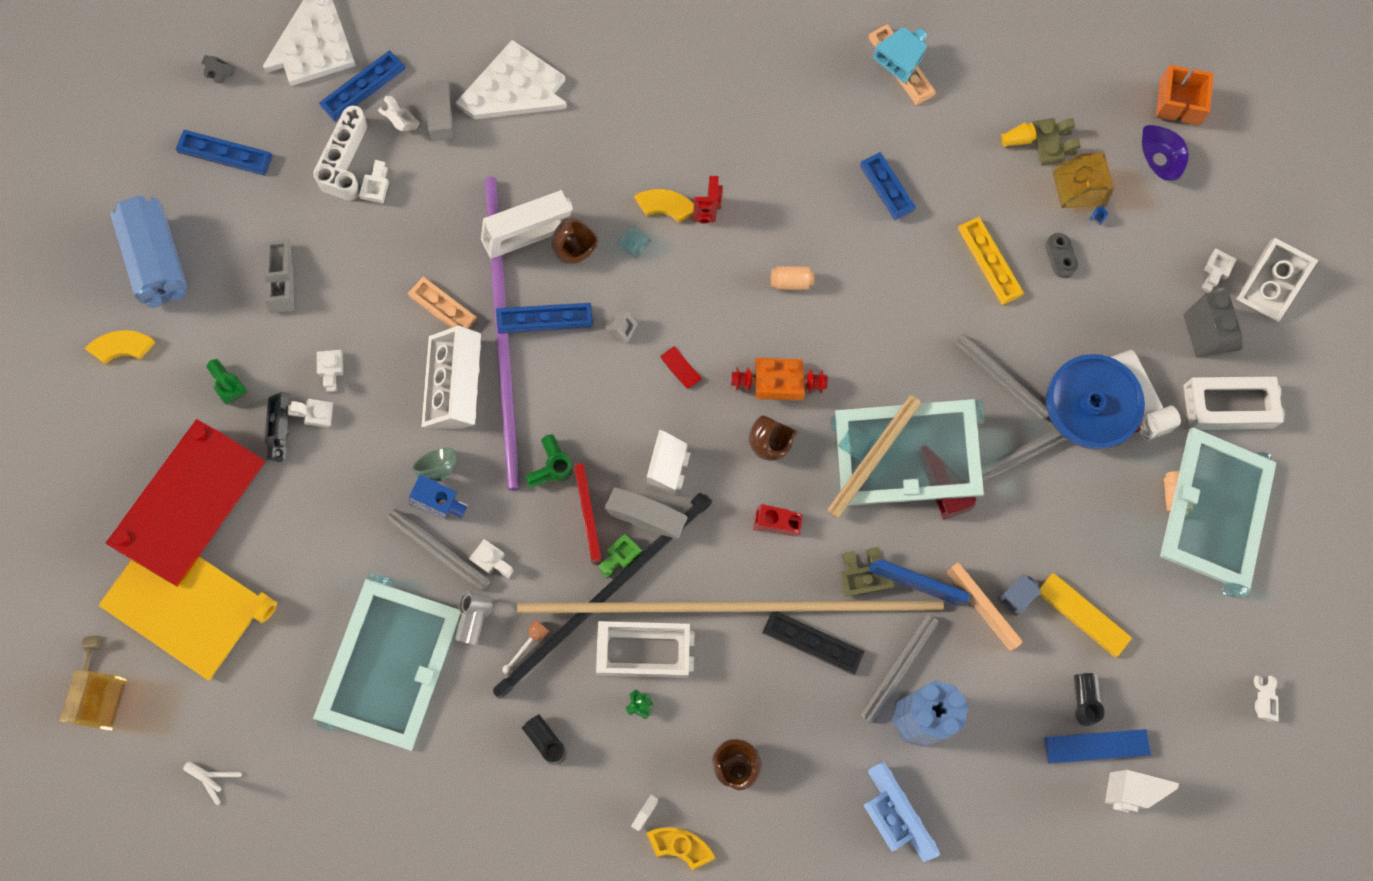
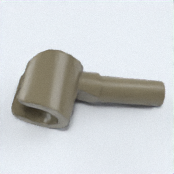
M87 636L82 640V648L85 650L81 671L88 672L92 650L101 648V636Z

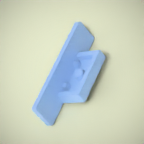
M885 762L870 768L868 774L880 791V794L863 806L891 852L897 850L910 840L923 862L939 856L940 851L936 847L935 841L928 834L920 817L915 813L907 800L906 794L899 787Z

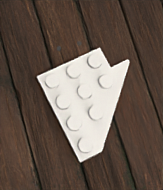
M333 0L302 1L265 61L263 67L266 73L284 68L288 81L293 86L356 66Z
M511 40L457 100L456 107L473 119L565 109L567 107L566 102L554 94L565 82V76Z

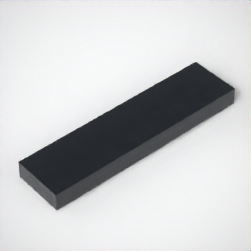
M771 612L762 632L766 636L851 675L856 674L865 652L779 612Z

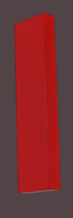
M584 463L575 464L574 469L591 562L593 565L600 564L602 561Z

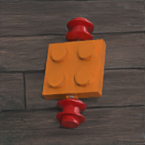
M755 357V374H753V377L749 367H747L745 372H740L739 368L736 367V372L731 373V386H735L736 391L739 386H744L746 391H748L752 387L753 382L755 384L756 399L804 401V386H806L810 394L813 389H818L820 394H822L823 389H827L828 376L823 374V370L820 371L819 375H814L813 371L810 370L804 376L803 359Z

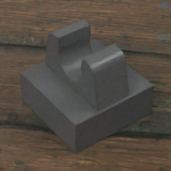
M204 55L201 62L205 65V77L212 78L215 72V83L222 84L228 75H233L236 68L215 56Z

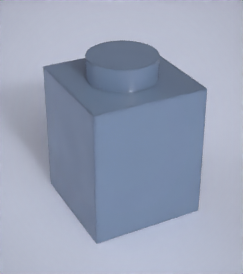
M1022 574L997 599L1017 616L1042 591L1038 588V583L1032 577Z

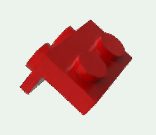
M709 176L707 197H694L693 221H698L701 224L716 222L717 210H721L723 185H718L719 176Z

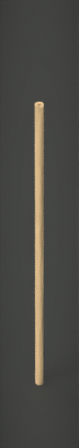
M943 600L517 603V613L927 611L944 609Z

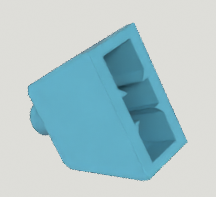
M901 28L876 46L873 59L905 84L924 57L927 48L924 41L927 38V34L920 28L913 34L906 28Z

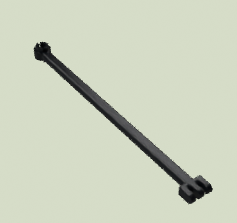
M700 492L691 500L690 503L693 506L684 514L687 516V520L683 529L711 505L712 500L706 494L703 495ZM664 535L657 538L588 603H603L607 601L673 538ZM576 613L514 672L497 684L493 689L494 695L499 699L504 698L522 678L593 613Z

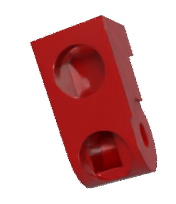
M761 504L756 509L753 530L799 536L803 515L788 509Z

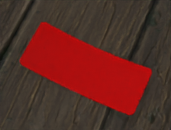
M675 346L660 356L671 372L687 389L702 379Z

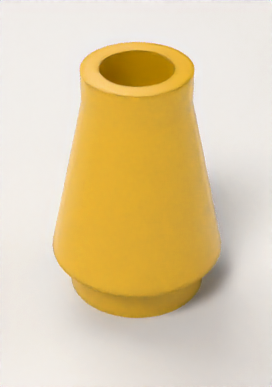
M1024 122L1010 131L1001 134V141L1004 147L1031 144L1032 141L1036 140V131L1033 123L1027 124Z

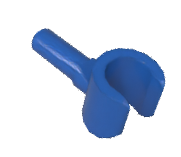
M1102 196L1100 205L1096 207L1089 218L1090 221L1096 218L1100 222L1099 225H1101L1108 216V212L1105 210L1107 196Z

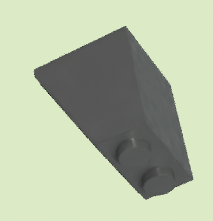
M1228 290L1205 293L1183 314L1196 358L1243 349L1241 329Z

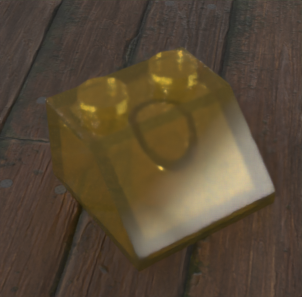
M1104 152L1080 154L1052 172L1062 208L1107 206L1114 190V185Z

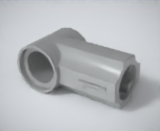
M464 592L459 600V611L462 614L455 640L478 645L484 618H487L492 611L493 602L491 597L473 592Z

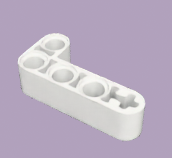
M349 106L343 111L313 172L321 191L348 201L356 199L360 194V187L354 174L347 171L367 130V122L363 111L357 106ZM340 157L338 160L332 161L334 158ZM347 184H352L350 187L344 188Z
M1128 350L1112 356L1111 358L1118 360L1132 371L1142 387L1145 410L1143 419L1138 427L1142 437L1149 441L1170 433L1181 423L1179 412L1172 405L1163 408L1136 353L1133 350Z

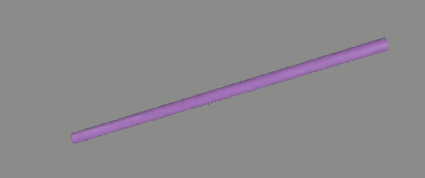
M495 177L485 178L487 217L499 213ZM502 255L491 259L507 488L509 491H516L520 489L509 340L508 333L498 334L496 308H506Z

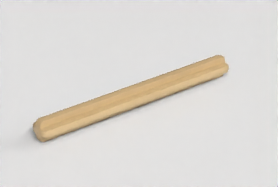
M912 395L908 397L829 506L828 513L835 518L840 517L919 408L921 401Z

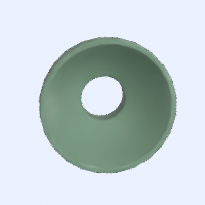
M447 447L431 451L419 458L412 466V469L417 477L421 474L436 482L443 481L453 472L452 469L457 461L455 451Z

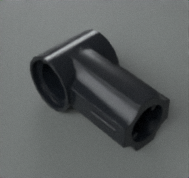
M1093 673L1074 675L1077 701L1076 720L1083 726H1092L1100 722L1105 716V709L1100 700L1098 675ZM1086 707H1089L1094 711V719H1090L1086 715Z
M538 714L525 723L522 730L545 761L551 765L561 764L566 758V749L541 715ZM551 746H559L561 748L560 755L555 759L549 758L547 756L548 749Z

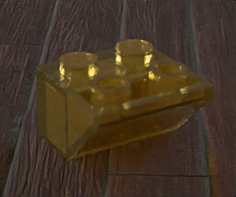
M74 670L59 721L112 731L127 679L97 672Z

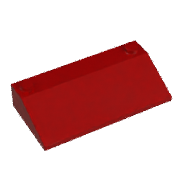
M196 419L105 544L178 587L261 470L265 461L218 430Z

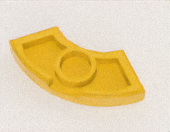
M652 189L634 195L635 201L646 217L653 214H665L672 217L677 223H680L693 215L694 203L677 192L665 189Z
M122 330L104 334L93 340L84 349L106 365L112 359L121 356H132L141 360L156 342L143 333Z
M665 827L646 832L657 857L664 855L678 856L686 861L691 870L716 859L711 849L703 840L686 830Z

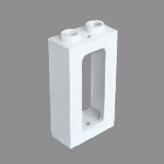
M562 190L483 218L481 241L490 259L551 237L556 227L563 220L570 218L571 211L573 210L572 203L568 197L565 198Z
M1277 377L1191 378L1183 385L1189 429L1193 427L1199 430L1274 429L1284 422L1285 411L1281 407V387L1278 385ZM1263 390L1266 411L1210 412L1205 406L1204 391Z
M598 621L597 676L688 678L689 672H694V656H689V646H694L695 631H690V624ZM611 638L676 640L679 644L678 662L676 664L611 663L608 660V642Z

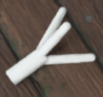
M188 761L183 768L184 771L202 781L216 805L220 804V800L214 789L220 792L221 787L211 778L242 776L241 772H207L191 761Z

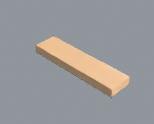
M886 24L869 33L868 38L876 48L880 42L894 32ZM918 66L905 84L898 79L915 105L935 96V89Z
M956 563L946 573L960 590L970 594V603L1007 649L1011 651L1022 644L1021 638L962 565Z

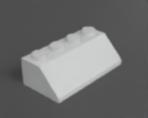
M456 326L429 336L422 428L463 429L475 425L481 333Z

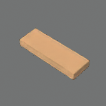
M424 276L408 292L410 298L450 328L461 326L471 329L478 321L477 316Z

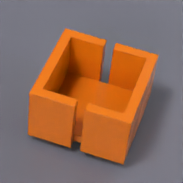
M1169 64L1159 81L1156 118L1172 121L1180 118V122L1200 126L1210 113L1214 73L1194 69L1184 84H1181L1189 73V68Z

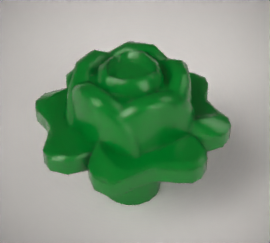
M635 689L630 693L631 703L626 706V710L630 715L636 713V715L641 716L643 719H647L651 715L650 710L653 707V702L647 693H640Z

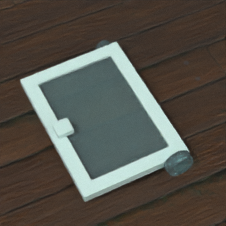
M982 399L921 403L848 506L984 496L977 424H984ZM903 405L835 410L836 416H831L832 431H837L841 490Z
M1190 428L1160 557L1223 582L1222 593L1227 596L1240 599L1248 598L1276 468V462L1271 460L1272 455L1266 452H1257L1255 454L1199 429Z
M369 572L313 719L318 720L317 726L332 730L333 726H337L413 751L462 613H460L459 609L392 588V579Z

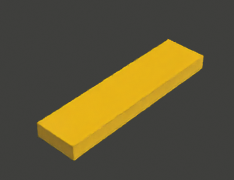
M980 216L959 225V232L1002 306L1024 295L1023 290Z
M1051 573L1039 589L1042 592L1039 595L1114 658L1119 656L1132 639L1131 636L1056 574Z

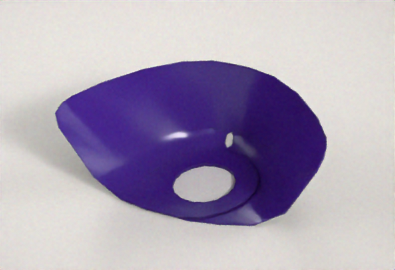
M1156 125L1144 126L1142 150L1150 168L1163 180L1174 181L1179 179L1186 169L1189 157L1185 141L1180 135L1170 129ZM1162 153L1167 159L1166 164L1162 166L1153 162L1154 154Z

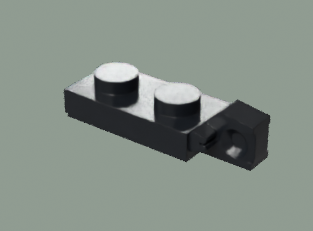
M281 392L268 398L264 443L268 444L267 460L282 462L286 458L287 448L285 445L287 443L286 437L289 433L287 414L288 405H291L289 402L290 393Z

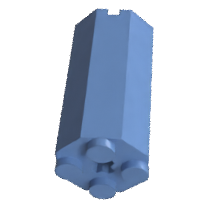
M136 196L118 202L116 212L112 210L110 215L134 296L140 303H147L149 308L159 307L162 303L171 300L183 299L186 296L185 291L188 286L162 204L157 198L151 197V201H145L143 196Z
M934 680L896 702L892 723L898 729L904 742L924 747L944 740L963 729L969 706L965 701L964 695L959 692L956 686Z

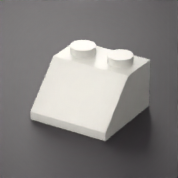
M659 430L647 474V489L675 496L676 490L682 489L685 476L681 475L683 466H688L691 453L687 452V444L662 430Z
M1130 770L1110 772L1105 803L1113 805V810L1138 813V809L1149 808L1177 790L1179 783Z

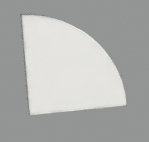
M653 795L649 796L631 825L632 828L637 831L643 828L658 803L656 797Z

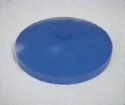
M1087 354L1069 360L1053 375L1047 388L1046 407L1054 427L1064 438L1083 448L1102 450L1115 447L1134 434L1143 419L1145 399L1138 379L1128 367L1108 356Z

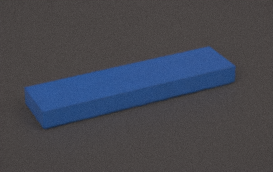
M389 50L319 102V105L335 122L341 117L347 107L357 106L405 70L404 64Z
M183 130L176 146V151L180 154L265 176L273 157L271 152L188 130Z
M591 303L496 308L498 334L593 327Z
M882 559L870 563L868 572L957 606L969 601L970 594L968 592Z
M1147 729L1044 738L1048 764L1151 755Z

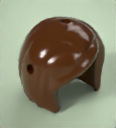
M576 218L563 220L554 230L551 241L552 248L557 257L568 264H576L587 259L599 243L596 234Z
M762 415L754 422L750 430L749 443L759 458L767 461H776L783 458L790 451L793 439L798 431Z
M739 739L724 741L714 752L712 758L717 779L723 785L738 791L751 787L757 780L762 767L758 750L751 743Z

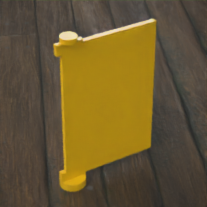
M199 556L178 587L131 560L98 606L210 681L251 621L256 619L260 623L266 622L274 613L277 602L263 592L258 596Z

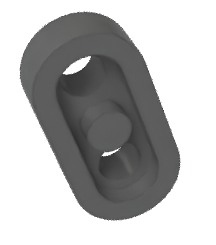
M1054 233L1046 242V251L1054 273L1058 277L1069 278L1077 270L1078 262L1068 236L1063 233ZM1056 241H1060L1063 245H1058ZM1063 262H1068L1070 266L1064 265Z

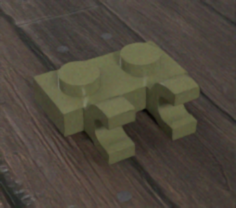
M1055 118L1032 121L1036 131L1035 144L1041 166L1063 162L1065 155L1077 154V148L1081 146L1079 138L1070 139L1061 144L1059 136L1072 134L1071 129L1075 127L1073 118L1065 119L1057 124Z
M879 547L866 550L869 563L881 559ZM855 551L842 555L844 566L847 570L840 572L845 597L895 587L892 580L868 572L869 567L858 568Z

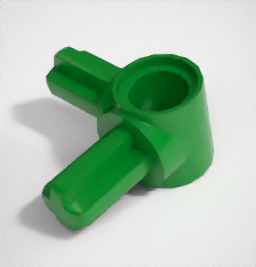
M218 359L210 360L206 365V368L214 378L213 388L226 405L247 392L235 374L228 373Z
M548 434L541 439L548 459L545 463L546 467L526 475L530 488L553 480L554 483L557 481L563 482L572 475L571 461L567 453L561 451L553 434ZM558 464L567 465V469L564 472L560 473L554 470Z

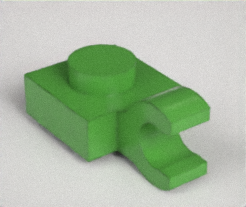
M624 534L607 549L610 557L599 565L600 572L608 579L614 574L619 565L625 569L642 553V550Z

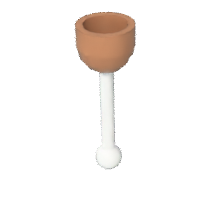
M534 619L528 629L530 638L511 662L503 666V673L506 675L511 674L512 667L531 643L545 639L551 631Z

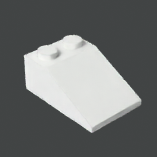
M1273 238L1259 257L1236 300L1279 322L1318 260Z

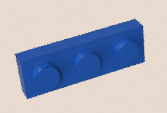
M881 152L861 161L860 167L894 220L915 210L916 206Z

